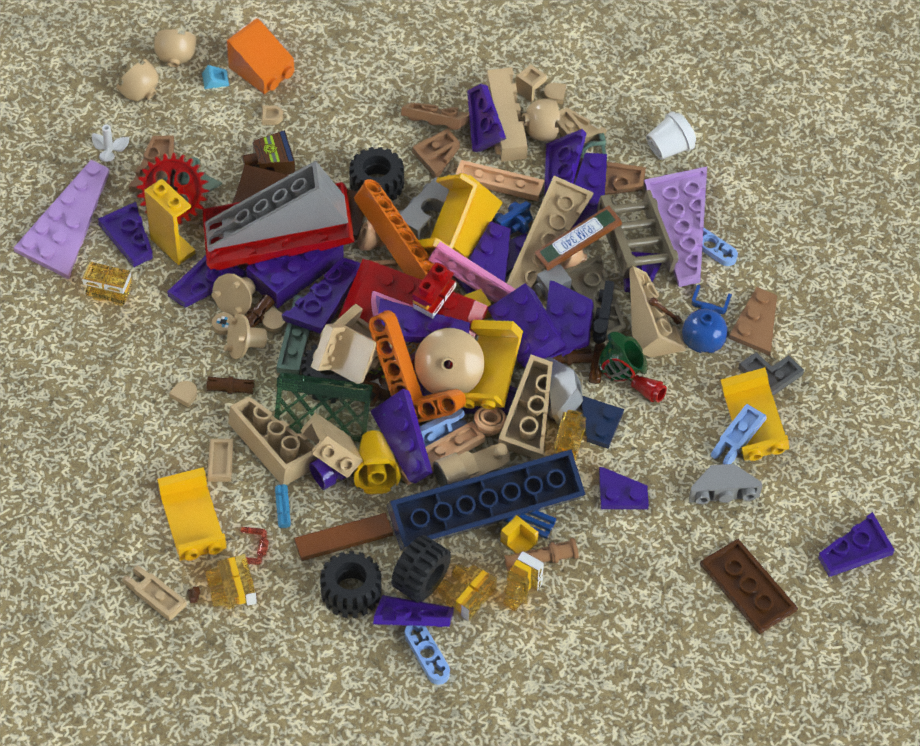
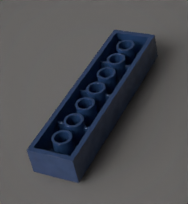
M567 450L392 500L386 506L400 551H403L411 542L422 535L437 541L512 519L516 515L519 517L579 500L586 494L572 450Z

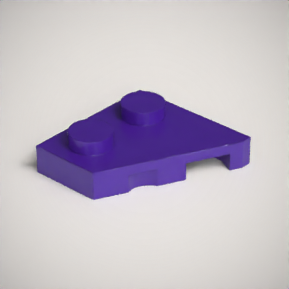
M599 467L601 509H648L647 485L604 467Z

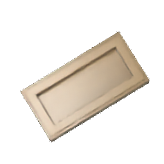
M210 439L208 482L232 481L233 439Z

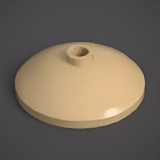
M456 328L439 329L426 336L416 351L414 361L419 381L433 394L451 389H459L463 393L470 392L480 381L485 364L483 351L476 339L469 333ZM450 360L453 363L452 368H446L444 362Z

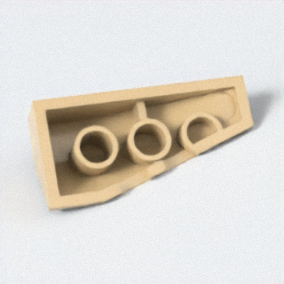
M634 266L630 267L632 335L641 346L643 354L652 358L686 351L687 349L676 325L672 327L667 318L668 315L656 306L649 304V300L653 297L657 299L659 294L647 272Z

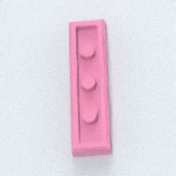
M441 241L428 259L432 263L438 262L446 266L448 270L455 273L454 277L473 289H482L486 297L495 303L515 290V288Z

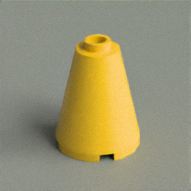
M377 430L367 431L362 435L358 451L363 461L354 470L353 480L355 486L364 489L366 494H385L390 492L391 487L395 484L396 486L399 484L401 478L400 468L384 435Z

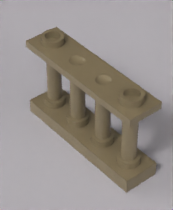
M646 190L643 201L637 203L615 205L612 203L609 195L600 196L596 209L597 212L609 205L616 214L644 211L647 217L644 220L622 222V225L606 234L622 278H630L629 268L632 266L636 267L663 262L668 273H672L676 263H678V253L672 246L658 210L657 200L653 198L651 190ZM651 228L654 236L628 239L623 231ZM658 245L661 254L635 257V255H632L630 248Z

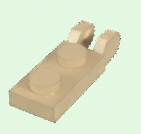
M138 565L133 568V572L143 581L137 583L127 575L122 578V582L168 621H171L187 606L184 598L155 575L149 574Z

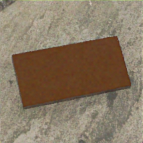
M739 539L700 561L701 567L758 634L763 633L798 610L794 602Z

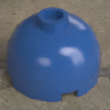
M706 308L698 309L686 318L682 329V338L684 343L695 352L713 353L721 349L725 344L728 332L727 325L718 312Z

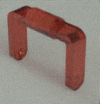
M242 527L241 533L262 535L257 550L258 557H245L246 564L260 565L263 561V556L267 554L269 544L267 531L261 528Z

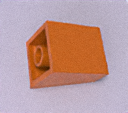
M258 18L227 40L229 68L263 94H266L269 90H275L285 78L289 79L293 75L294 58Z

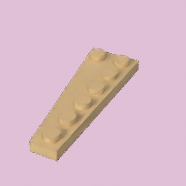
M553 176L507 281L508 285L515 289L524 283L530 288L533 287L537 281V274L545 269L536 258L534 252L573 227L591 200L593 192Z

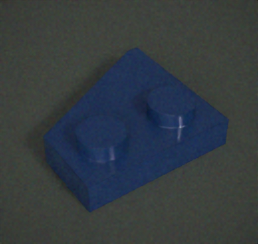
M583 396L581 406L583 422L586 423V441L609 449L623 416L624 409Z

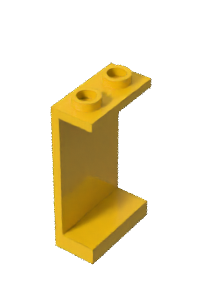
M465 173L438 177L436 180L437 183L449 189L431 237L418 240L429 257L440 241L452 249L455 245L478 184L472 181V178Z
M160 179L144 190L150 239L179 266L196 254L195 249L179 235L177 217L190 209L191 205L169 184Z
M473 320L471 329L478 335L477 342L483 351L485 364L478 384L470 392L464 393L466 396L464 407L473 409L475 406H481L489 410H494L495 407L504 408L523 330L513 321Z
M766 368L721 379L722 392L732 422L746 404L762 412L767 418L747 445L741 447L744 461H756L763 456L770 454L778 455L790 449L788 436L785 435L769 386Z
M204 467L157 479L159 493L179 560L192 561L200 555L208 553L215 555L223 549H227L225 534H222L207 487Z

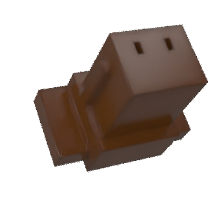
M199 587L188 589L190 603L198 602Z

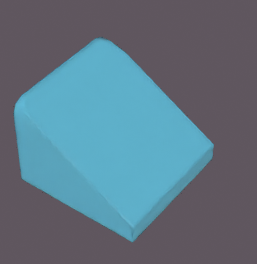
M207 65L202 72L204 89L229 86L226 69Z

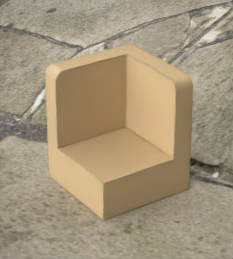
M530 64L516 76L517 93L530 102L534 101L535 90L546 81V74Z

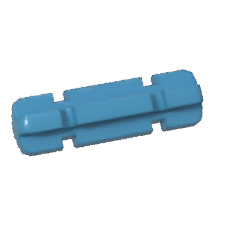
M285 484L276 485L275 496L278 526L280 528H288L291 526L288 486Z

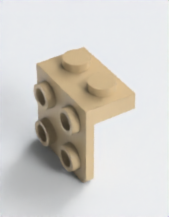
M341 323L326 324L321 332L318 348L313 354L311 367L317 371L332 370L356 384L363 383L376 348V342Z

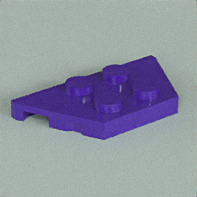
M555 281L549 282L546 312L566 345L549 357L551 358L560 354L562 356L567 355L575 349H581L589 345L594 306L591 299Z

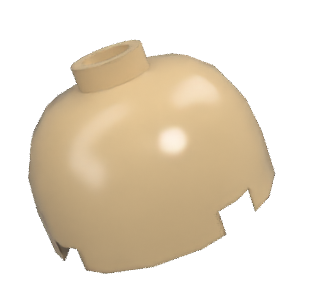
M166 29L158 31L157 36H154V51L157 57L167 63L168 66L179 67L180 64L188 62L193 57L196 48V37L190 32L185 31V35L178 34L176 29Z
M143 59L144 64L142 65L139 62L136 63L123 75L121 86L117 84L116 89L127 99L141 101L147 98L149 100L156 94L157 90L155 88L158 85L159 76L155 67L147 59Z
M540 99L532 102L527 108L526 113L522 115L523 125L527 133L537 141H554L556 139L559 127H555V120H560L557 102L553 99Z

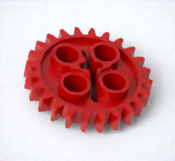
M165 153L163 154V160L158 156L155 157L156 164L148 162L149 170L142 169L146 175L145 177H138V179L143 182V185H138L136 188L141 189L143 193L137 195V197L144 198L140 205L146 206L144 190L158 181L157 176L161 171L166 172L168 177L166 183L172 186V170L175 169L174 186L178 188L176 192L179 195H186L189 200L188 203L191 205L190 209L177 217L178 224H182L183 217L187 221H191L190 214L198 216L196 208L204 209L200 202L208 201L203 196V193H207L209 190L203 188V185L209 183V181L202 180L201 178L206 174L205 172L198 173L200 164L192 166L194 159L190 158L185 162L186 156L182 154L178 159L176 153H173L170 159L168 154ZM183 172H186L190 178L186 185H183L179 180Z

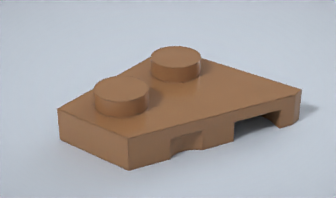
M446 129L413 146L412 153L434 178H438L459 150L460 142L449 129Z

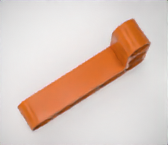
M385 310L369 320V330L372 339L376 342V351L391 397L401 391L403 386L406 390H409L418 423L452 415L464 407L466 396L459 389L422 396L398 319L392 311Z

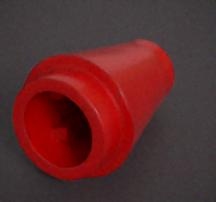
M636 375L631 383L632 388L651 402H661L667 392V387L663 385L662 381Z

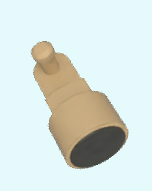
M498 443L473 454L469 451L460 455L457 453L450 454L434 461L433 469L441 487L502 468L508 463L510 453L505 444Z

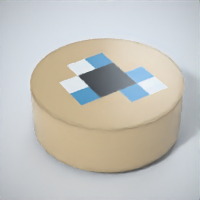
M228 313L215 315L212 319L214 332L219 335H227L230 325L228 319L233 316Z

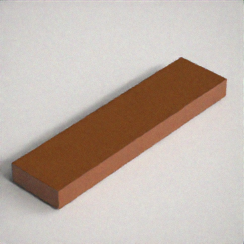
M382 513L294 538V542L301 561L393 536V530L387 514Z

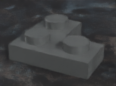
M757 352L739 363L738 368L742 373L765 367L773 396L803 376L804 369L789 355L771 366Z

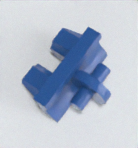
M528 201L522 204L513 202L508 207V213L503 215L498 212L494 216L493 223L510 228V235L516 231L522 234L529 231L528 224L533 220L530 212L531 203Z

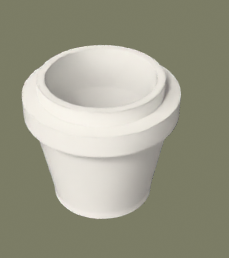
M671 111L665 115V119L646 135V140L654 154L660 160H663L683 151L689 152L695 148L696 136L685 117L680 113Z

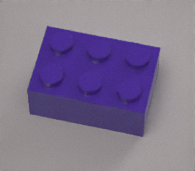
M526 283L488 308L494 321H513L523 330L516 359L525 368L530 355L545 359L566 345L535 291Z

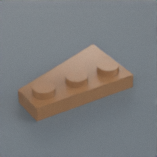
M174 135L152 136L143 155L142 163L137 167L134 180L129 184V192H142L136 186L143 185V182L138 177H145L146 174L143 173L142 169H150L148 162L156 164L155 157L158 156L163 160V154L165 153L171 159L175 148ZM159 172L157 176L158 181L167 176L166 172Z
M756 287L729 334V339L770 356L777 295Z

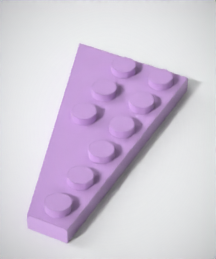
M90 160L14 246V252L69 279L80 247L90 226L94 210H96L99 197L109 176V168Z
M707 167L644 180L645 190H651L653 198L657 200L658 210L674 250L678 253V263H676L673 270L678 287L700 283Z

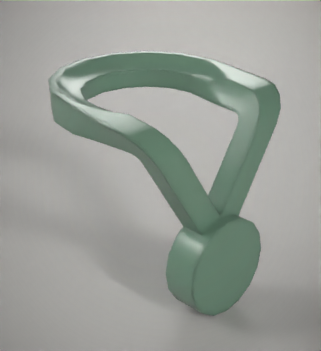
M604 133L598 134L599 141H592L583 146L581 158H584L586 150L592 146L600 145L602 153L606 154Z

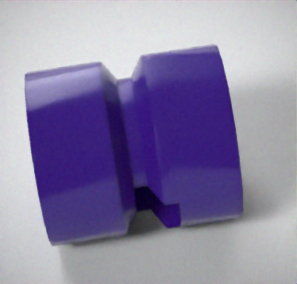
M320 459L309 464L312 477L322 490L335 485L337 479L342 481L347 478Z

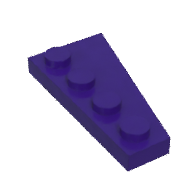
M585 153L575 185L594 194L572 228L597 213L596 209L600 196L605 195L607 154Z
M380 298L378 314L389 310L396 315L405 342L421 343L430 333L443 328H456L467 333L470 331V322L436 314L432 319L413 307Z

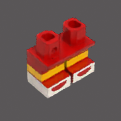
M435 262L412 294L413 308L433 319L444 304V301L447 300L456 287V281L451 279L455 273L448 270L446 266Z

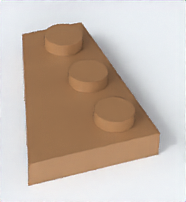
M410 102L401 109V115L409 117V120L428 121L430 125H446L448 129L458 130L470 122L469 112H458L457 107L439 110L437 105Z
M607 162L605 195L643 190L646 167Z

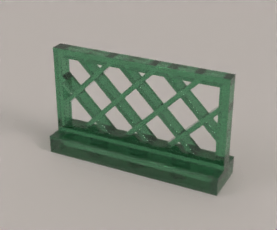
M281 372L277 377L274 415L276 419L280 421V415L287 411L295 420L289 425V428L296 433H302L301 429L304 425L301 420L309 414L313 416V411L323 405L330 413L325 418L327 421L333 417L341 427L339 428L340 430L351 436L353 441L361 442L362 435L367 432L373 385ZM283 390L292 391L297 399L287 405L282 398ZM308 394L315 395L320 401L313 408H310L303 399ZM332 397L338 398L343 404L335 412L326 403ZM300 401L307 412L298 418L291 410V407ZM354 401L365 402L364 411L358 415L349 406ZM344 408L353 417L345 425L336 415ZM356 421L362 428L361 436L351 434L347 427Z

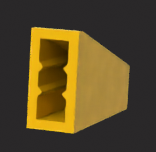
M469 175L472 178L471 180L476 182L478 187L453 247V250L467 259L482 237L488 224L503 204L501 200L471 175Z

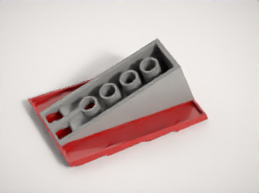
M317 161L310 163L244 201L202 209L206 263L211 270H222L245 263L251 265L285 255L294 256L317 249L323 251L354 242L347 187L343 182L334 183Z

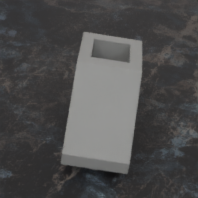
M551 357L545 358L546 360L553 362L549 393L551 405L548 406L550 418L555 419L558 426H562V422H567L583 402L581 382L573 369Z
M735 464L711 465L691 486L689 502L706 504L709 501L720 500V502L727 503L733 499L752 501L760 497L762 482Z

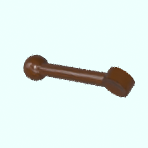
M653 297L649 300L651 306L659 308L671 317L677 325L682 322L679 315H674L659 304L656 298Z

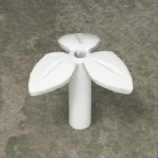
M103 125V136L93 133L92 142L96 149H105V151L100 153L99 158L101 161L107 162L115 158L113 150L122 152L127 147L129 138L122 137L113 142L110 125Z

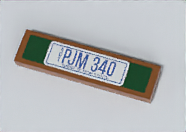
M608 205L535 251V256L544 268L549 271L622 225L621 219Z

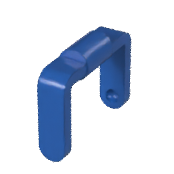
M697 284L692 298V306L701 309H711L719 314H725L732 294H728L723 308L696 300L701 285Z

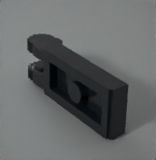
M605 281L604 289L599 290L598 302L602 303L601 308H596L592 340L598 344L605 342L614 292L613 281Z

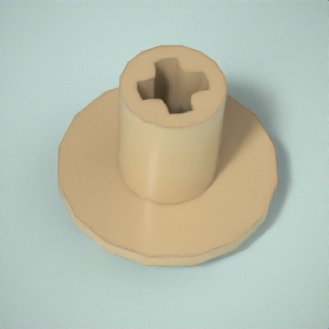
M227 273L219 276L214 282L212 297L223 312L233 317L236 314H246L251 308L255 284L248 277L241 278L235 274Z
M236 314L234 317H229L228 323L230 325L227 334V345L224 346V351L229 352L232 358H243L248 348L263 349L266 346L267 332L264 328L250 327L249 321L244 314Z

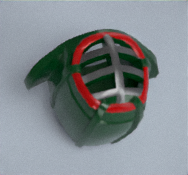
M619 332L609 333L607 337L609 342L604 347L599 359L601 372L610 381H631L639 372L642 375L647 374V360L638 341L634 337L625 336Z

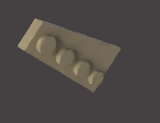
M601 255L565 269L572 279L571 290L593 301L594 321L596 308H601L602 303L598 302L599 290L604 289L605 281H608V274L602 264ZM614 292L606 340H608V334L611 332H619L621 334L626 332V325L619 305L614 298Z

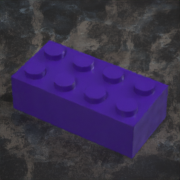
M343 245L323 251L317 249L294 256L285 255L251 264L246 267L247 277L254 282L256 291L262 296L268 295L274 300V306L278 309L328 272L344 257Z

